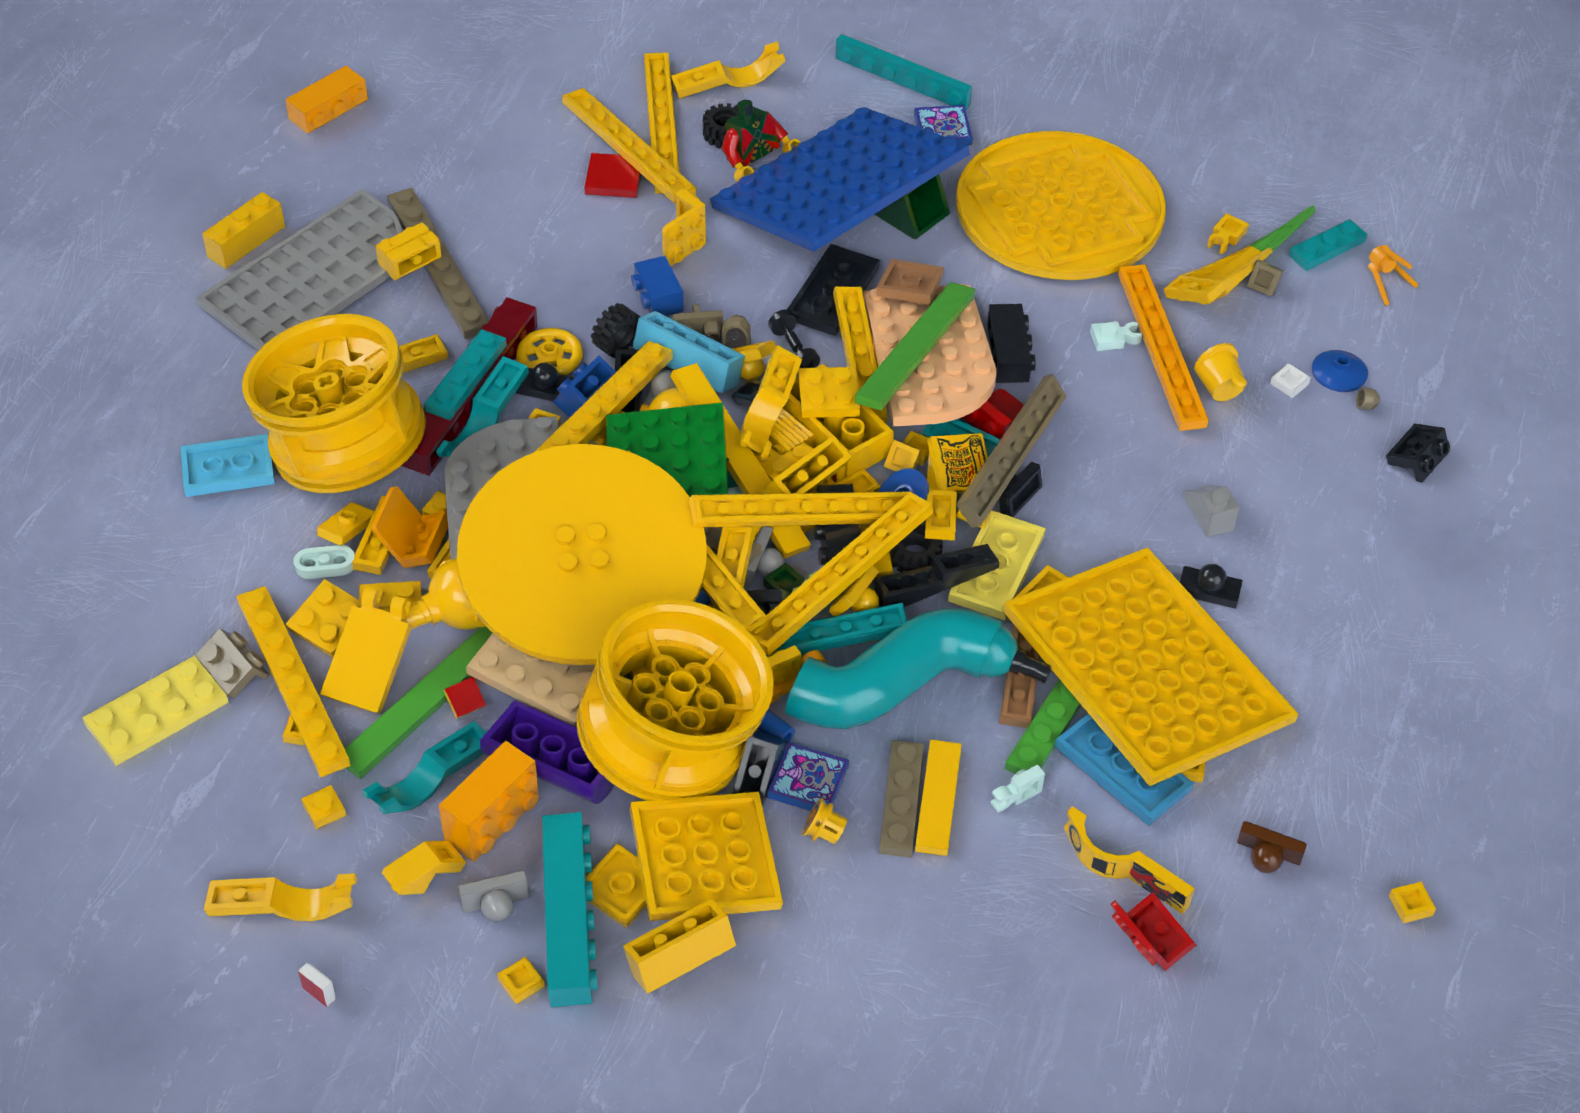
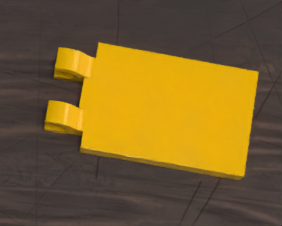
M366 586L362 595L361 608L352 606L320 695L381 715L413 627L405 622L412 602L394 595L390 605V612L378 609L384 594L378 592L379 590Z

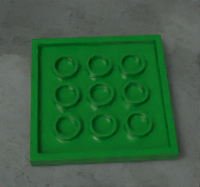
M723 402L606 415L607 446L630 451L659 466L683 487L689 497L692 495L728 494Z

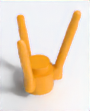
M1381 245L1372 250L1369 255L1371 263L1367 267L1374 276L1384 305L1388 306L1389 300L1378 271L1389 273L1394 269L1414 288L1418 287V283L1396 263L1397 261L1407 269H1411L1412 265L1393 252L1387 245Z

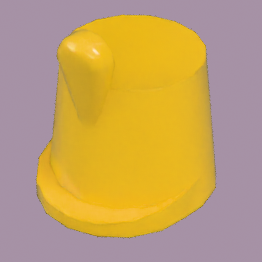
M1231 343L1217 344L1209 348L1195 363V373L1216 401L1223 402L1236 397L1247 385V381L1238 363L1237 349Z

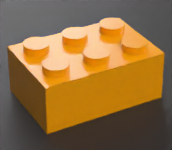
M503 742L439 804L444 841H450L459 853L472 862H475L482 854L488 853L495 841L504 832H509L514 827L517 819L525 811L531 810L536 805L539 793L535 760L509 742Z

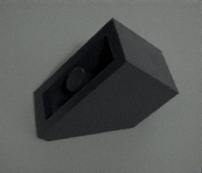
M760 731L754 732L747 739L732 794L759 792L763 806L767 798L768 789L784 754L787 740Z

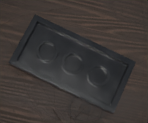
M830 244L787 310L792 311L798 324L836 336L840 326L833 295L835 286L862 287V292L865 291L879 269L880 260Z

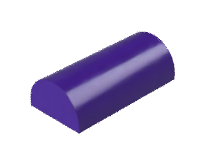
M516 700L509 705L480 739L481 751L489 756L503 742H509L535 760L537 778L594 804L601 803L614 787V784L601 775L587 758L578 737L577 727Z

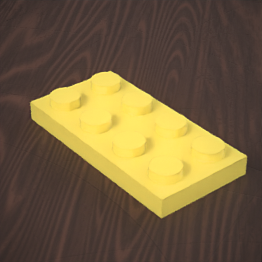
M991 510L984 528L980 529L972 547L988 544L999 561V568L952 587L949 592L948 602L1005 621L1007 616L1002 611L1004 602L1017 596L1043 541L1046 528Z
M194 655L82 718L87 729L115 766L229 702L225 692Z

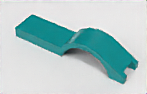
M503 356L473 398L472 411L465 428L455 440L450 442L444 440L436 451L437 456L442 458L444 456L450 457L455 448L466 438L486 427L497 424L500 414L529 374L528 366Z
M472 721L424 751L418 765L405 779L389 787H383L376 781L364 788L362 795L366 799H372L380 807L379 811L383 814L410 811L422 805L435 794L447 777L484 754L480 748V739L487 731L475 721Z

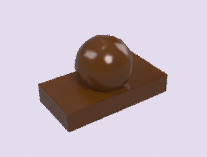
M1247 821L1243 822L1237 841L1240 845L1252 848L1250 858L1253 866L1261 873L1268 874L1278 870L1283 860L1300 866L1307 846L1306 842Z

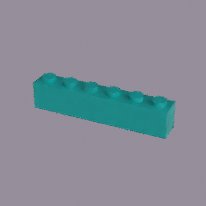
M582 812L542 815L547 984L550 1006L561 1007L592 1004V990H598L597 970L590 968V960H596L595 939L589 940V931L595 930L594 910H588V901H594L592 881H586V873L592 872L591 852L585 853V845L591 844L590 825H583Z

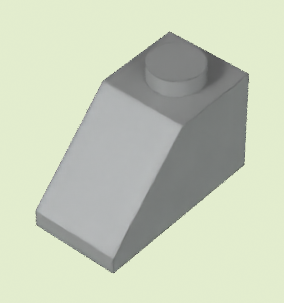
M1206 485L1183 491V497L1206 537L1234 531L1239 506L1227 486Z

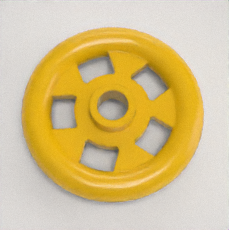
M542 328L529 333L520 341L516 351L517 361L528 366V368L533 369L539 363L548 362L552 365L557 364L555 368L558 374L565 376L579 366L583 357V348L578 338L572 333L559 328ZM558 339L564 341L565 343L563 345H560L559 343L554 341ZM540 340L544 341L538 347L534 345V343ZM564 352L572 353L571 358H563ZM536 354L538 360L530 361L528 356Z

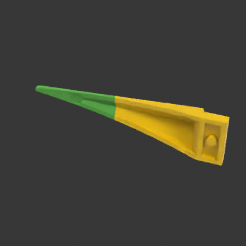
M1314 205L1251 245L1216 262L1179 275L1164 288L1166 298L1177 299L1182 302H1198L1206 305L1227 295L1253 271L1257 261L1266 259L1315 213Z

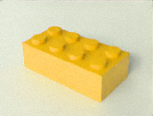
M821 364V365H819V366H817V367H815V368H828V367L825 366L824 364ZM798 377L795 378L788 401L783 408L815 434L814 448L832 435L836 437L852 457L845 464V477L863 468L866 470L887 458L893 443L894 431L869 407L860 405V416L802 418Z

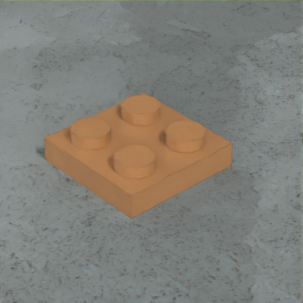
M891 259L877 286V296L886 297L889 300L909 301L918 305H930L944 277V267Z

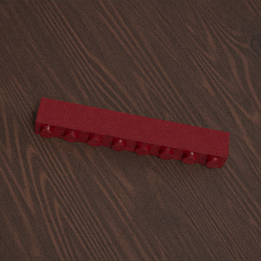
M506 297L500 307L497 306L491 319L481 329L506 338L507 346L451 421L426 412L424 406L423 410L426 418L424 435L417 449L401 466L430 476L442 459V457L437 456L436 451L444 440L449 442L455 440L465 428L472 411L473 398L503 356L514 360L520 341L537 329L536 307Z

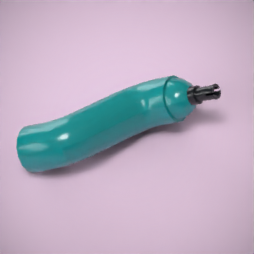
M942 608L922 613L904 622L845 666L834 667L815 658L808 657L790 691L785 707V715L823 728L850 729L867 725L886 715L946 670H959L976 678H980L981 675L997 677L1007 672L1016 675L1022 673L1045 684L1052 666L1027 656V652L1020 650L1013 634L1002 626L1003 622L965 609Z

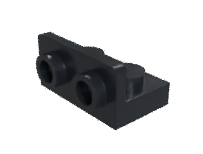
M1414 423L1386 455L1388 465L1411 468L1414 470L1416 481L1424 482L1450 451V443L1447 440L1445 428Z

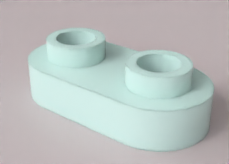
M345 545L303 549L294 556L295 572L304 579L347 575L353 571L352 561L354 560V552Z

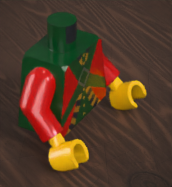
M751 100L739 101L737 103L739 114L728 119L725 123L726 134L722 150L732 168H736L734 179L737 182L744 175L748 176L754 173V170L747 165L779 148V142L783 143L782 149L784 153L792 150L791 144L796 148L801 143L798 139L790 140L787 137L788 132L768 111L753 107Z

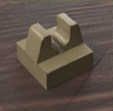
M1259 260L1255 264L1247 287L1266 295L1274 296L1284 270Z

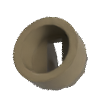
M1361 387L1356 397L1357 408L1372 410L1377 407V404L1380 402L1378 392L1372 388Z

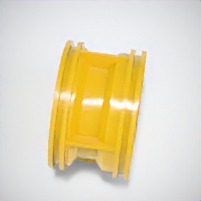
M334 314L310 319L292 326L272 338L253 356L247 365L242 379L244 399L254 419L269 430L268 450L280 476L290 485L314 493H338L361 488L395 471L408 460L419 446L426 426L425 413L414 388L401 378L404 363L403 356L394 334L385 324L374 318L358 314Z
M678 599L654 600L637 605L627 610L614 621L607 631L600 648L595 667L585 687L577 710L576 724L581 746L587 758L601 775L621 790L648 801H672L674 798L715 795L735 777L740 767L747 739L757 730L769 708L774 682L769 660L760 644L746 628L717 609L697 602ZM629 673L632 680L624 678L623 676Z

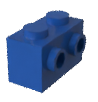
M665 255L634 263V275H631V282L634 290H639L640 300L644 309H648L649 313L657 311L665 316L684 311L683 289Z
M599 355L589 365L584 362L573 373L575 376L573 380L568 377L557 388L560 394L553 403L570 418L616 371Z

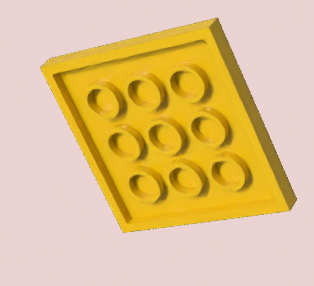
M759 792L630 803V815L649 921L674 919L711 898L726 914L782 909L783 899Z

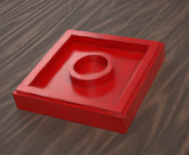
M591 153L584 187L585 194L637 198L641 173L621 155Z

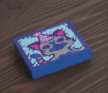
M965 105L914 108L916 126L947 138L955 139L958 142L972 145L973 137Z
M788 742L768 789L767 798L808 811L813 809L820 798L824 799L825 804H834L849 767V760Z

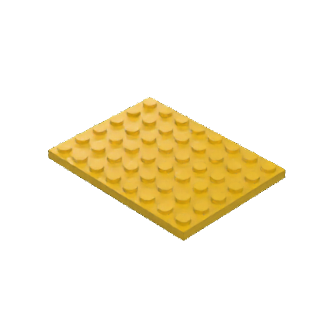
M1148 547L1004 602L1002 608L1004 614L1046 664L1052 666L1051 670L1149 786L1296 722L1299 715Z

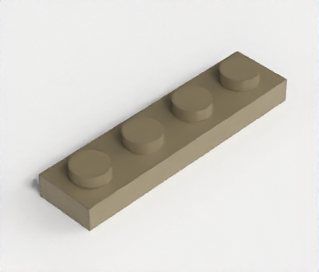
M892 740L879 854L912 858L923 743Z

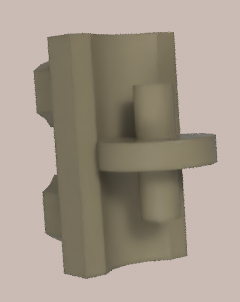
M693 304L691 313L672 314L673 320L720 342L723 327L722 310L700 312L699 305Z

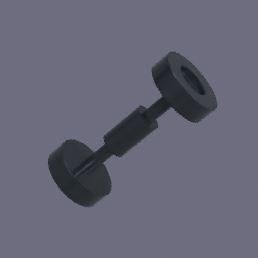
M784 309L774 313L769 319L768 326L774 335H785L793 352H797L795 355L802 358L799 368L817 367L820 363V357L817 352L812 348L802 349V343L795 332L792 331L797 323L792 311Z

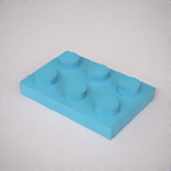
M269 434L180 446L185 496L190 497L275 484L273 462L268 450Z

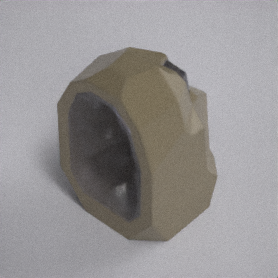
M736 314L723 323V345L731 349L751 345V325L745 317Z

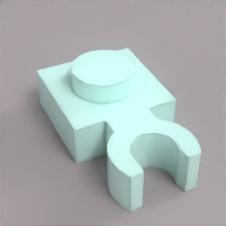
M1118 321L1091 324L1090 333L1097 351L1122 349L1125 342L1136 345L1141 343L1142 333H1137V322L1127 323L1123 327L1119 326Z
M1038 765L1028 770L1022 769L1011 778L1009 785L1000 786L992 791V795L996 799L991 801V805L997 812H1001L1012 803L1016 806L1042 792L1045 773Z

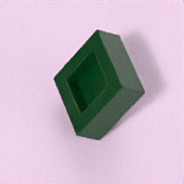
M784 563L764 577L763 586L767 589H782L791 594L793 588L800 586L805 578L787 563Z

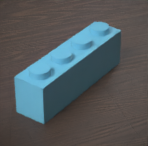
M657 311L638 318L633 348L640 350L648 341L672 349L673 359L666 367L676 370L697 363L715 392L724 393L738 386L745 355Z

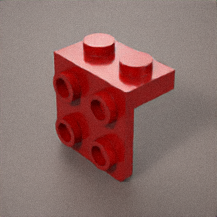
M998 389L992 393L990 398L980 408L961 418L969 425L1001 439L1024 404L1006 390Z
M1153 892L1127 913L1116 900L1110 903L1116 911L1111 917L1152 966L1158 962L1166 971L1197 946Z

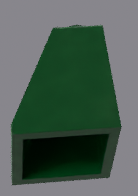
M940 174L874 215L912 239H918L950 214Z

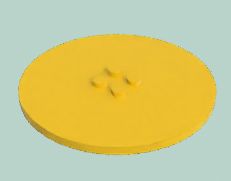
M1039 131L1019 134L1000 140L983 149L972 158L962 171L956 189L958 219L967 236L980 250L999 263L1014 270L1049 279L1083 280L1097 278L1119 272V267L1135 264L1156 245L1161 236L1166 216V201L1162 188L1152 172L1139 159L1112 143L1072 132Z
M570 444L539 450L512 462L496 473L476 494L463 517L457 542L459 577L464 594L478 618L502 641L521 652L542 660L560 664L594 665L596 664L607 631L614 621L627 610L654 600L678 599L696 601L702 587L706 569L707 546L704 527H694L689 505L690 497L683 487L662 468L634 453L604 445Z

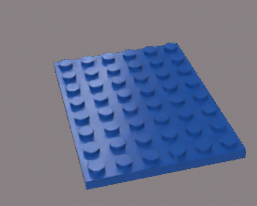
M867 107L856 109L848 117L838 120L836 124L828 129L819 131L811 139L799 143L791 151L779 155L777 159L769 164L762 165L754 173L740 178L732 186L720 190L718 194L710 198L711 206L716 210L814 252L969 156V145L895 119L886 114L873 111Z

